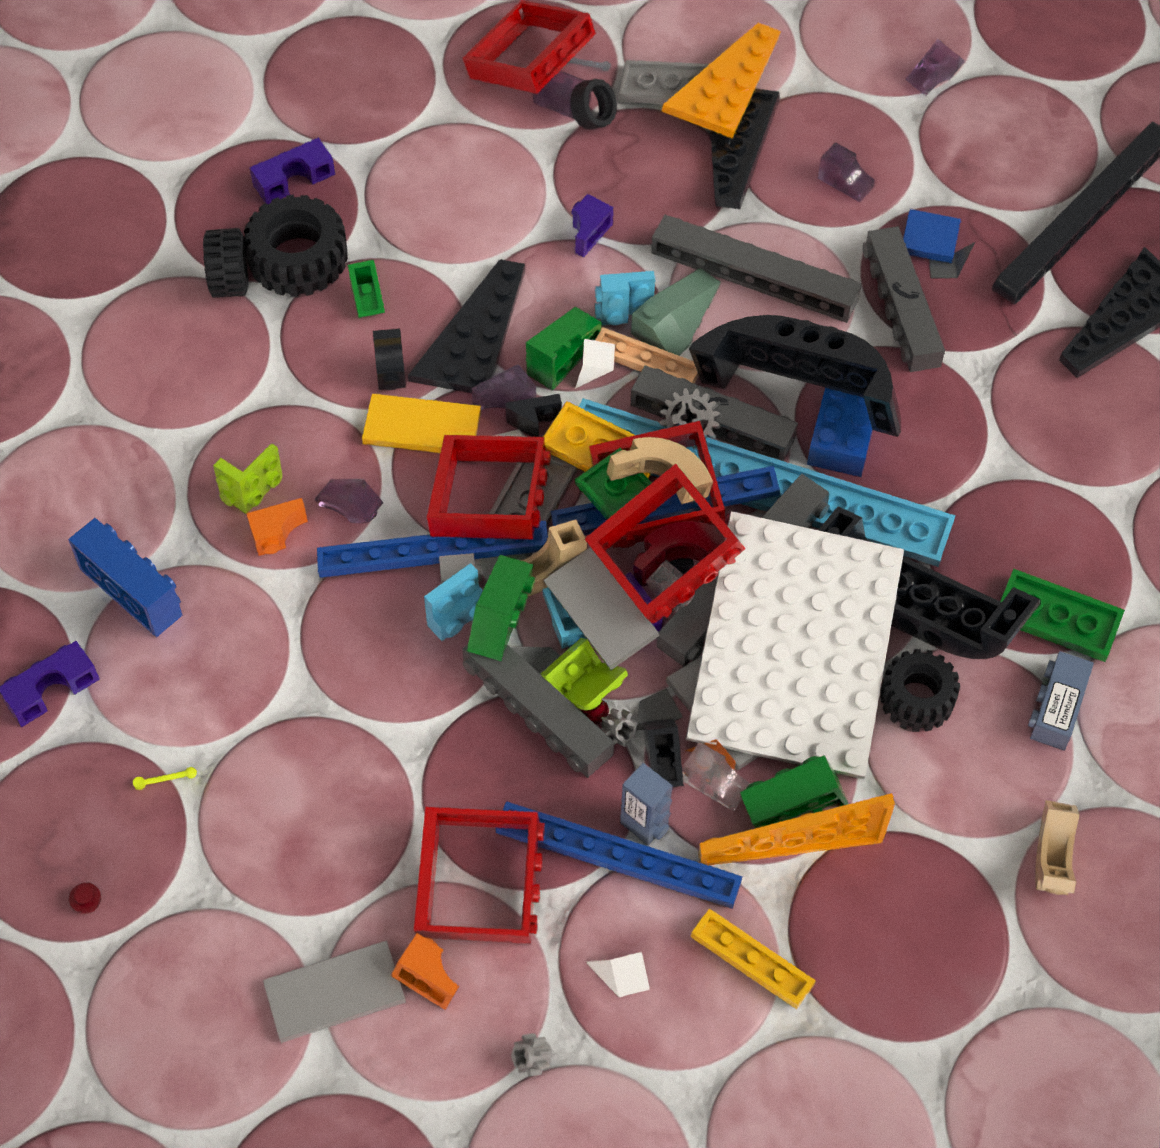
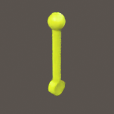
M188 767L185 771L148 779L136 777L133 780V786L137 790H142L146 785L182 777L192 779L197 775V770L194 767Z

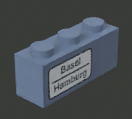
M1059 651L1055 661L1049 660L1044 677L1049 678L1047 686L1041 685L1036 699L1041 705L1039 711L1033 709L1028 726L1033 728L1030 739L1065 751L1073 733L1094 662Z
M644 763L622 784L620 824L649 846L655 838L660 840L670 827L668 821L671 815L672 785Z

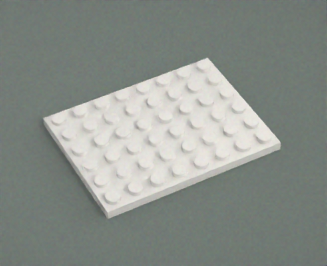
M731 511L728 527L746 549L735 558L736 562L730 565L727 564L718 571L685 740L717 745L715 742H710L717 739L728 750L797 765H803V762L810 757L825 755L835 773L864 779L868 765L904 549Z

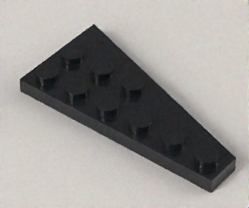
M755 89L733 139L710 130L715 206L741 209L780 100L779 91Z
M1146 247L1141 250L1137 259L1128 267L1127 272L1117 281L1099 304L1095 313L1086 321L1085 326L1061 353L1059 361L1076 378L1160 327V261Z
M499 259L408 374L409 382L488 396L525 274L524 263Z

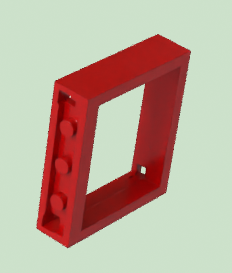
M521 0L462 59L470 79L538 94L595 36L596 32L590 13ZM529 26L561 32L526 68L494 62Z
M700 421L589 446L592 466L619 448L630 451L633 439L655 437L676 442L684 447L695 446L698 458L706 466L713 480L709 493L712 508L725 523V508ZM703 510L638 524L612 546L613 548L632 547L636 543L643 542L644 538L654 530L675 522L695 521L715 525Z
M444 435L427 513L430 537L533 539L535 528L540 527L541 515L538 507H543L544 490L542 486L547 485V469H545V466H550L551 451H546L545 438ZM457 461L534 463L526 514L447 513Z
M677 464L669 468L585 538V541L634 604L653 625L665 616L667 618L671 614V610L680 602L684 603L691 599L696 589L702 584L713 581L717 577L718 571L727 564L730 565L736 562L735 558L746 549ZM684 487L727 540L647 604L606 550Z
M425 807L414 921L415 934L418 933L423 937L432 939L531 944V934H537L538 915H533L534 903H539L540 884H535L536 872L542 871L543 859L542 853H537L538 841H544L545 823H539L538 812ZM440 825L528 829L521 930L431 925Z

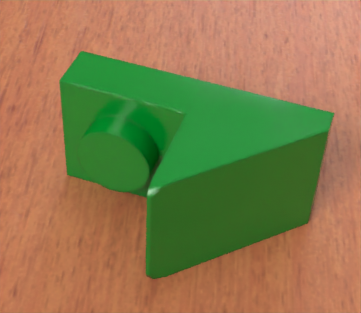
M369 260L348 264L351 291L354 295L358 318L385 313L375 261Z

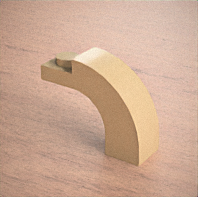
M655 437L633 439L630 451L622 450L610 457L606 471L612 481L639 473H652L661 476L674 464H677L704 498L708 497L713 484L706 466L693 452L676 442ZM684 487L676 492L681 504L695 501Z
M577 520L549 527L548 538L544 546L532 556L521 560L533 564L531 576L536 577L531 594H528V597L542 592L544 588H548L543 580L587 549L585 536Z
M1045 800L1036 856L1035 883L1037 890L1047 891L1056 895L1074 893L1076 879L1072 869V856L1080 815L1075 805Z

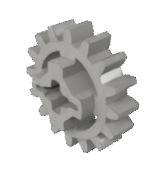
M684 388L683 396H679L674 392L675 400L673 402L665 400L669 408L668 410H660V413L666 417V419L660 421L662 427L669 428L687 424L684 420L688 419L690 410L694 417H696L692 422L700 421L701 426L707 424L703 431L705 440L708 436L715 439L716 436L712 430L713 428H720L721 425L715 419L720 418L721 413L713 411L718 405L715 401L708 403L710 399L708 393L700 397L699 389H695L693 394H690L688 389ZM694 402L702 404L707 410L696 409ZM682 404V408L680 409V411L677 414H674L677 407Z

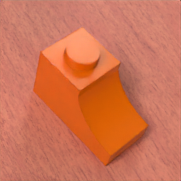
M302 498L246 513L258 556L274 554L279 550L285 549V541L290 532L299 525L308 522Z
M416 933L397 962L391 977L446 1010L459 986L449 978L443 968L441 955L444 949L440 948L432 939Z

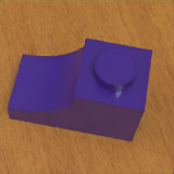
M589 194L581 201H577L571 212L573 215V228L578 230L575 236V253L583 258L613 225L614 207Z

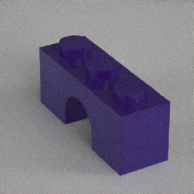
M318 137L250 167L253 186L268 205L272 199L278 197L282 199L286 195H290L287 181L290 177L302 175L307 177L312 185L334 176L335 168L332 155Z
M74 641L69 645L60 647L56 653L46 659L35 662L28 670L18 676L7 679L0 686V695L20 726L23 727L48 712L42 699V694L47 687L53 684H63L75 695L100 680L94 664L78 642Z

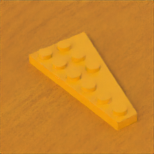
M761 23L754 25L666 101L661 112L733 139L777 44L781 31Z
M890 793L817 813H806L798 818L721 838L707 839L699 844V863L710 866L883 843L895 806L893 794Z

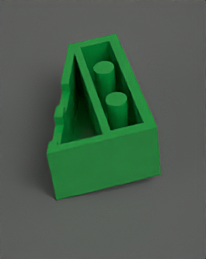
M575 306L526 342L525 361L527 375L553 391L583 359L584 339L595 341L601 330L602 322Z
M499 555L475 607L467 648L468 652L498 661L502 660L513 628L516 629L521 611L525 609L528 594H531L536 577L531 576L533 564Z
M825 755L810 757L803 762V765L794 769H783L777 772L775 777L764 782H753L747 786L746 790L740 792L755 828L794 819L810 812H821L823 808L836 804L840 806L849 804L839 779Z

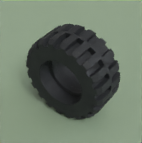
M286 195L284 199L278 197L272 199L268 205L266 203L258 208L259 212L255 211L249 218L243 237L247 262L254 279L258 283H262V286L267 290L271 291L274 289L276 294L283 296L285 293L290 294L291 297H299V294H306L308 296L314 294L313 291L318 289L319 291L328 287L327 284H333L339 278L338 274L344 271L346 267L345 262L348 259L345 228L340 215L329 204L324 205V201L318 198L310 199L308 195H301L300 197ZM302 238L316 242L311 248L297 253H287L276 249L280 244L292 239Z

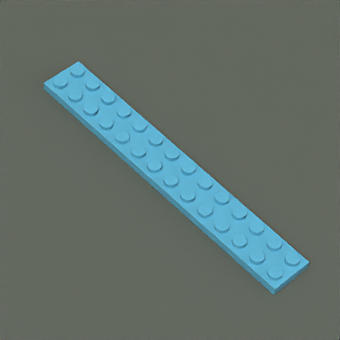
M582 398L579 405L580 408L634 435L667 428L662 427L660 422ZM706 438L716 477L774 466L780 488V496L741 504L767 512L802 473L829 492V509L821 519L816 518L812 523V527L819 529L839 506L862 517L867 540L904 549L903 556L933 566H939L956 515L721 441ZM692 446L686 447L698 457L697 451ZM651 473L652 476H655V477H658V478L660 477L659 475H656V474H652V473Z

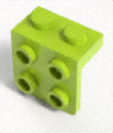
M270 444L243 472L222 458L213 465L220 499L226 505H233L245 514L253 507L258 506L263 500L264 495L271 488L277 487L282 480L278 447L274 444Z
M580 638L540 673L573 705L585 711L599 706L602 701L601 699L610 691L620 687L622 681L628 676L627 670L623 667L617 666L610 670L606 663L600 661L588 639Z

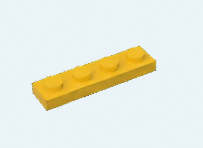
M710 908L691 932V938L796 1010L815 985L816 980Z

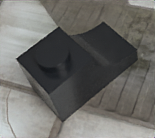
M400 328L373 331L379 390L406 388Z
M674 719L643 722L649 767L669 782L672 787L684 786L679 732Z

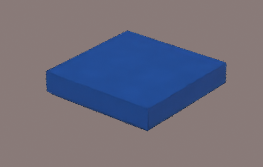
M910 209L903 237L909 255L952 263L961 219Z

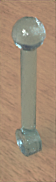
M572 58L567 63L599 67L604 71H608L611 68L608 61L600 63Z

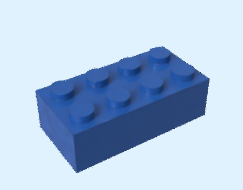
M825 388L809 449L807 465L862 477L873 431L864 398Z
M93 518L68 539L79 569L156 638L183 616L179 605L181 600L175 592L177 586L174 581L166 574L163 576L159 574L150 559L147 557L142 559L129 541L125 540L123 542L120 540L111 525L108 523L103 525L98 519Z

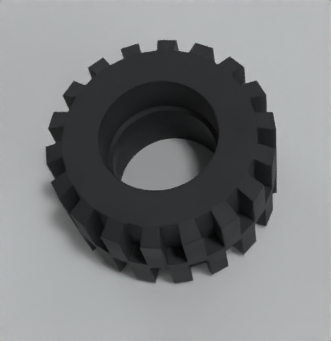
M239 228L206 230L203 237V257L207 287L211 296L216 298L246 295L248 290V265L241 230Z
M914 649L913 654L905 651L902 653L901 658L896 656L892 660L891 665H888L880 691V702L884 704L883 710L885 714L891 713L890 720L893 723L899 721L901 728L913 727L912 731L919 732L920 728H924L925 732L932 730L933 725L939 728L943 725L944 720L947 721L950 718L958 698L960 683H957L959 680L958 673L952 672L954 666L951 662L945 663L944 656L939 654L936 657L932 655L933 651L927 650L926 653H921V649ZM910 683L923 684L929 687L935 696L929 698L916 697L905 688V685Z

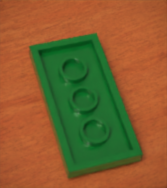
M1013 568L1000 602L1004 600L1013 587L1040 599V605L1020 630L1106 662L1125 610Z

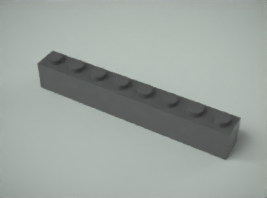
M664 214L652 236L651 254L696 270L701 268L713 276L848 323L859 300L862 285L860 282L805 264L802 261L785 257L776 252L765 250L751 243H745L728 235L708 230L705 227L685 222L679 218Z
M801 473L762 518L811 529L812 523L816 518L821 519L829 509V492ZM717 577L710 583L702 584L695 591L694 596L686 601L659 631L660 636L657 637V648L683 667L691 660L694 661L699 658L703 652Z

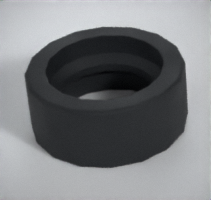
M591 79L575 86L570 98V107L578 125L584 129L593 130L606 127L612 123L617 112V100L613 89L603 79ZM590 91L595 94L599 104L597 118L594 117L589 107Z

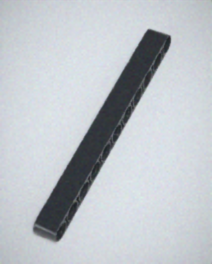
M1154 121L1151 122L998 276L992 290L1014 305L1017 304L1160 158V125Z

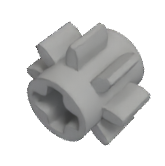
M612 708L610 714L606 717H601V730L614 741V745L617 743L623 747L626 746L627 741L636 738L635 732L638 722L630 719L632 713L625 709L620 712Z
M535 1033L522 1035V1041L514 1042L511 1057L519 1073L527 1072L529 1077L542 1074V1069L550 1067L552 1049L545 1041V1037L537 1038Z

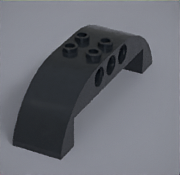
M759 315L733 320L718 326L698 338L689 348L701 383L725 389L739 365L862 397L865 401L872 430L896 437L901 433L900 409L886 361L877 349L854 334L839 330L833 326L827 327L815 324L809 320H799L779 315Z
M839 506L819 528V531L872 542L865 537L862 517ZM903 556L891 626L947 653L970 659H989L1004 652L1040 605V599L1013 587L1004 600L1000 602Z

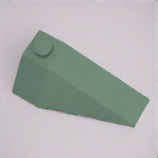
M699 268L652 296L632 314L631 334L646 344L680 356L690 346L697 328H699L706 310L710 307L721 282Z

